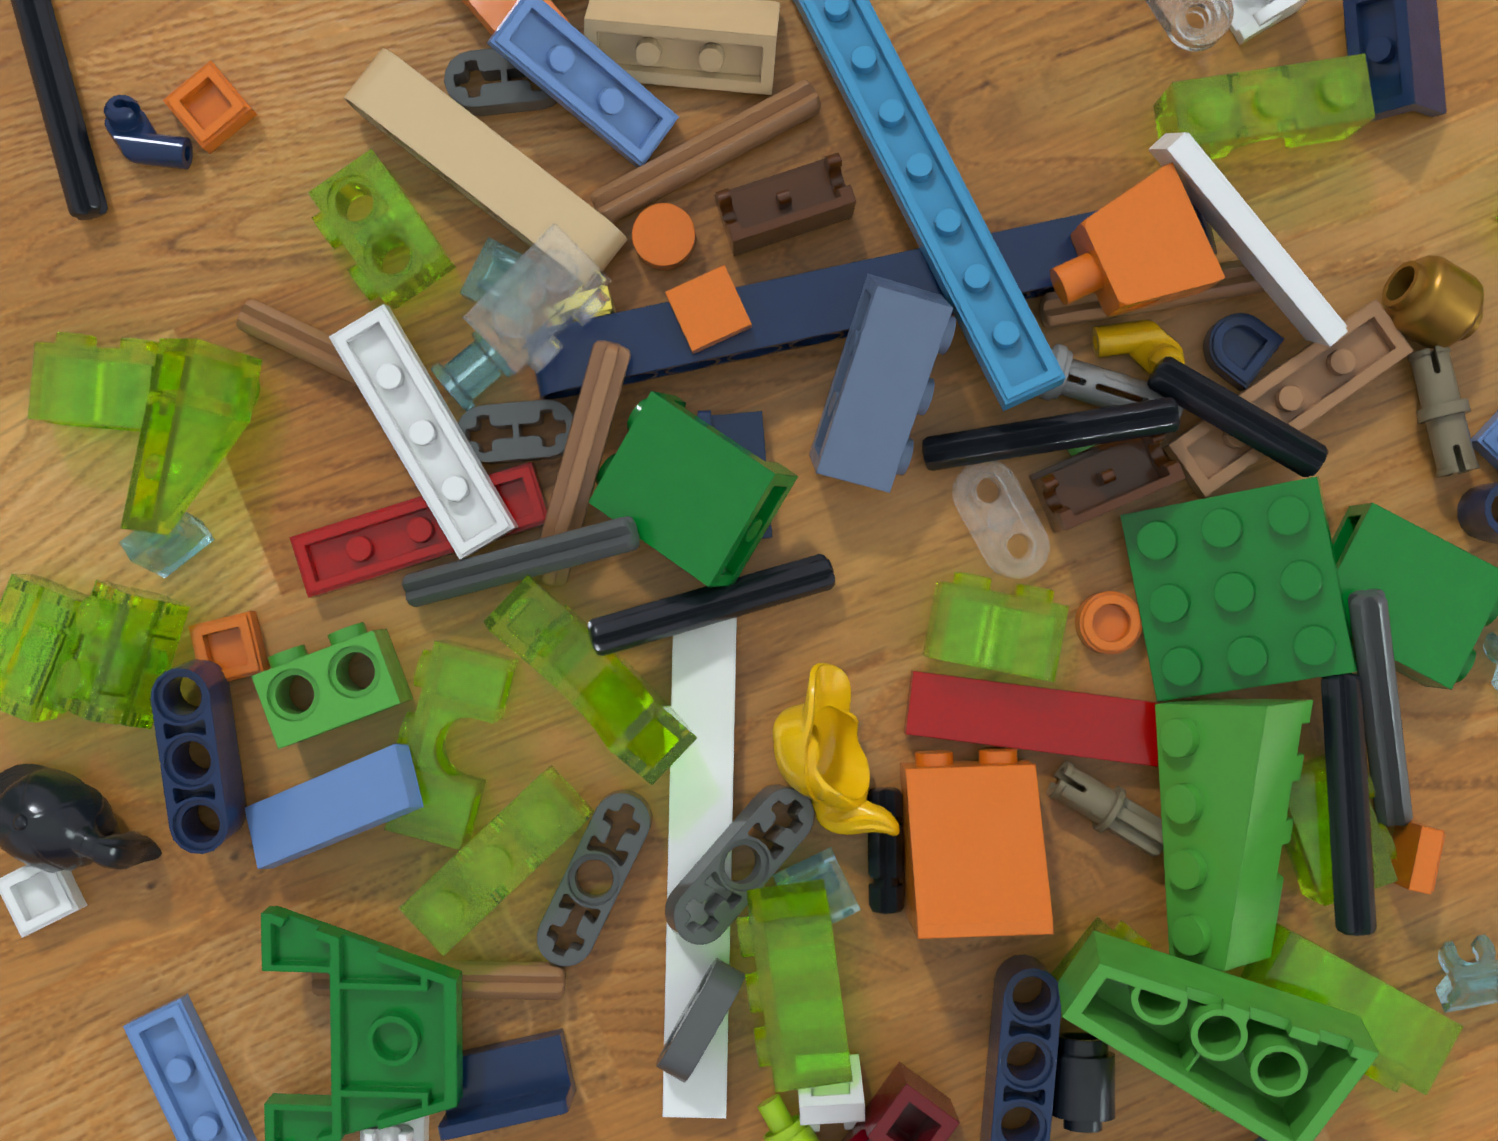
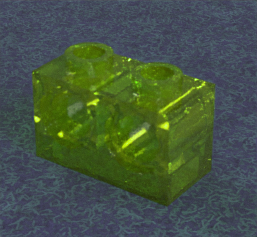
M372 149L308 192L320 210L319 213L312 217L314 223L334 249L344 244L356 262L348 271L370 301L380 296L382 300L395 310L456 268L389 169ZM360 196H372L373 208L370 214L360 221H348L347 211L351 202ZM396 247L409 248L410 259L407 266L395 274L384 273L383 260L386 254Z

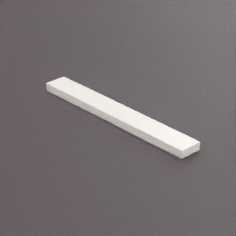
M737 617L673 636L667 899L674 888L733 822ZM732 850L725 859V872L730 880L732 873ZM711 875L706 880V884L716 889L714 893L721 895L726 900L731 895V891L718 885ZM694 899L688 902L685 909L690 913L691 917L686 926L692 921L700 925L707 921L709 915L705 912L704 906L708 900L702 904ZM667 923L664 1045L712 962L718 958L730 965V926L717 940L704 945L689 943L673 932ZM729 1010L694 1071L685 1083L663 1071L662 1117L726 1119Z

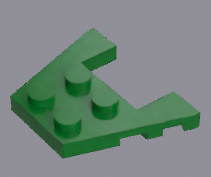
M269 906L261 913L262 971L328 973L330 975L331 1095L273 1093L264 1103L265 1141H342L345 1135L375 1126H378L380 1130L457 1107L463 1097L462 971L280 906Z

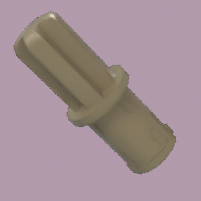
M1065 761L1053 776L1059 782L1057 784L1050 782L1046 792L1048 797L1060 801L1093 821V829L1099 833L1108 830L1150 856L1156 857L1163 851L1161 818L1126 798V790L1120 786L1111 789L1074 767V764L1069 761Z

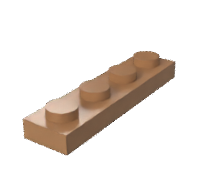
M1375 299L1343 320L1347 325L1346 329L1348 332L1331 347L1314 342L1310 343L1243 390L1238 396L1301 431L1414 350L1402 333L1395 327L1392 319L1380 302ZM1203 419L1163 447L1171 460L1180 463L1186 477L1185 480L1199 499L1207 497L1265 456Z

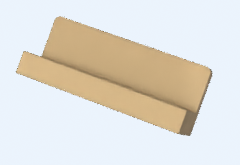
M589 0L584 17V36L639 83L772 95L780 3L767 0Z

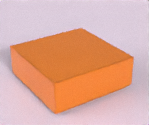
M211 60L163 99V102L193 138L209 154L258 115Z
M725 265L665 292L692 354L752 328V323Z
M248 611L188 626L195 658L198 660H210L218 664L223 669L221 671L224 673L227 682L251 677L269 669L256 611Z
M1411 821L1405 826L1395 825L1384 879L1408 890L1431 895L1432 891L1434 892L1446 834H1444V831L1415 821Z

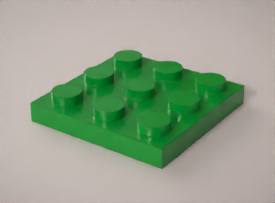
M1319 476L1120 515L1157 702L1357 671Z

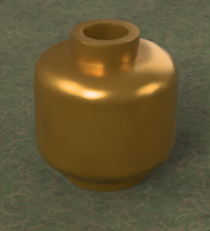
M1427 255L1415 261L1404 262L1395 269L1384 285L1382 302L1384 310L1403 336L1425 348L1434 350L1435 346L1446 348L1454 345L1459 340H1465L1478 329L1483 319L1484 288L1474 275L1444 257Z

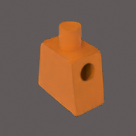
M1173 162L1163 166L1082 221L1070 234L1071 242L1078 257L1050 269L1052 285L1064 305L1095 292L1107 317L1197 295L1225 279V275Z

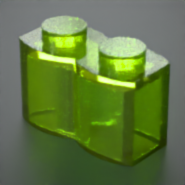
M57 332L55 343L35 342L28 419L53 425L172 435L178 359L160 353L161 343L144 339L121 338L120 348L96 347V337L69 332Z
M954 572L952 583H936L923 650L924 657L1055 682L1069 606L1052 603L1054 590L1017 584L1015 595L990 591L992 578L962 572Z

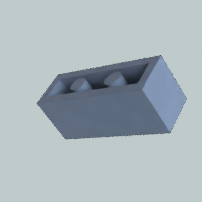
M867 273L810 449L809 456L816 473L888 493L891 491L896 474H905L913 454L914 441L912 438H909L916 415H925L933 397L935 382L933 378H930L934 362L937 354L944 355L948 351L955 332L956 318L951 316L953 307L941 294Z

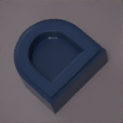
M1235 313L1224 317L1211 326L1204 338L1203 353L1207 364L1216 374L1237 390L1242 391L1248 388L1284 341V338L1257 317L1245 313Z

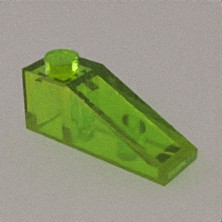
M160 338L121 529L160 535L170 534L250 423L253 407L260 394L259 376L262 359L197 338Z

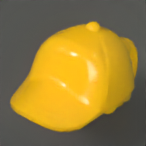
M817 663L813 665L809 674L805 703L785 709L774 722L772 730L773 749L778 769L782 777L792 788L811 799L816 819L826 830L843 835L877 832L897 836L900 832L899 823L892 813L880 805L867 801L870 785V768L858 741L859 721L850 712V681L839 667L828 663Z

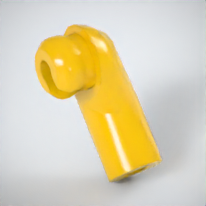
M1151 320L1095 326L1092 329V345L1097 358L1128 354L1149 374L1164 357H1172L1185 364L1182 347L1164 329Z

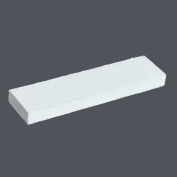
M1165 133L1148 149L1162 167L1173 162L1190 201L1305 340L1331 347L1348 332L1345 322L1190 133Z
M383 304L329 336L460 560L465 559L518 528L516 521L390 307Z

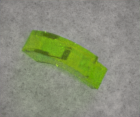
M529 574L483 621L493 635L560 691L591 724L606 747L649 784L653 785L697 739L696 735L676 711L618 652L605 656L597 655L589 639L588 624L566 604L560 603Z

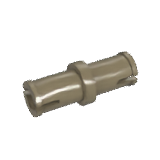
M1435 346L1434 351H1429V348L1407 355L1408 362L1411 363L1422 408L1416 411L1418 424H1426L1437 469V478L1451 476L1454 473L1461 474L1480 468L1479 462L1476 461L1465 414L1471 412L1469 400L1461 399L1450 356V347L1444 348L1441 346Z

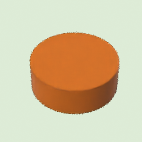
M658 203L647 207L638 215L632 228V241L637 255L645 264L654 269H675L683 265L694 251L696 235L693 222L689 215L676 205Z
M1103 591L1092 594L1081 603L1075 616V628L1079 639L1087 648L1097 653L1119 654L1125 652L1137 642L1142 631L1137 604L1129 596L1120 592Z

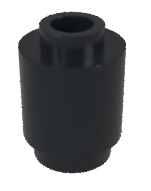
M1088 1032L1059 1033L1052 1116L1063 1119L1064 1129L1081 1133L1102 1131V1122L1115 1119V1053L1109 1051L1108 1044Z

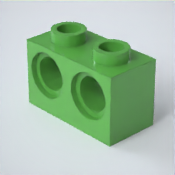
M361 622L327 635L331 644L327 648L308 654L305 645H300L267 658L271 669L251 677L278 749L302 742L413 700L387 629L368 632L365 623ZM357 653L368 656L375 668L374 679L367 688L357 686L349 676V663ZM297 676L306 678L314 690L313 702L307 710H302L295 706L290 698V686Z

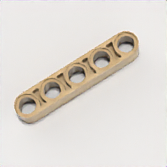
M386 48L380 50L344 96V100L362 117L585 289L589 290L628 240L606 217Z

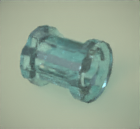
M480 328L472 333L474 341L445 365L437 362L430 368L450 395L466 411L474 408V399L502 375L510 378L516 373L515 369Z

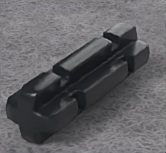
M877 787L869 790L867 801L884 807L892 813L897 821L898 817L903 816V794L899 789ZM899 823L900 832L897 836L877 832L868 833V874L873 878V883L868 884L869 906L872 912L893 914L902 912L904 909V886H902V883H899V878L904 877L902 823Z

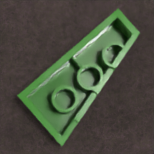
M1197 698L1155 704L1169 955L1219 971L1231 970L1271 957L1284 877L1278 873L1282 845L1289 844L1294 819L1287 817L1292 782L1299 781L1301 778L1304 754L1298 753L1302 724L1310 723L1313 700Z
M1094 930L1058 981L1061 1011L1064 1019L1267 1141H1314L1380 1054L1359 1015Z

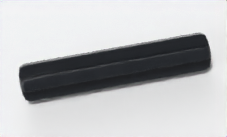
M1172 357L1161 359L1149 376L1147 382L1149 389L1165 398H1174L1180 407L1302 477L1314 476L1326 460L1328 449L1325 445Z

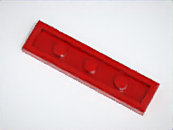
M533 462L489 475L518 525V528L497 540L543 526L548 506ZM423 496L289 537L308 598H315L456 553Z
M911 670L904 733L907 735L1158 767L1155 704L1161 702Z

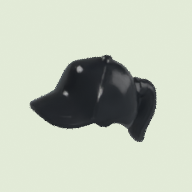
M38 764L15 765L0 773V848L15 859L46 872L55 873L63 870L72 871L77 867L87 866L93 862L108 869H127L143 862L158 859L162 855L161 849L148 836L141 835L135 831L120 834L117 820L107 799L97 789L85 784L76 776Z

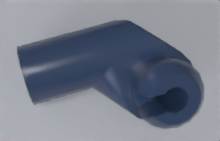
M113 96L105 103L104 114L106 118L104 124L109 135L127 160L142 165L178 169L190 168L193 158V147L190 138L158 134L146 114L140 109L138 101L131 96Z

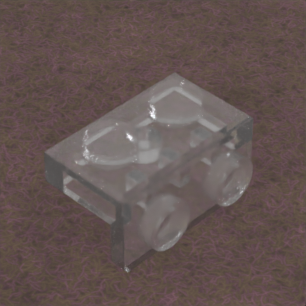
M553 223L471 308L463 319L507 361L505 366L514 375L523 373L528 367L538 374L564 348V345L557 337L574 320L584 327L609 302L610 298L603 290L613 280L557 224Z

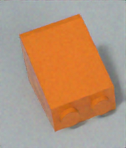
M1015 748L980 749L979 760L954 761L953 751L950 750L915 752V762L900 763L901 793L903 794L902 825L905 914L917 938L1054 934L1036 764L1025 758L1018 759L1017 749Z

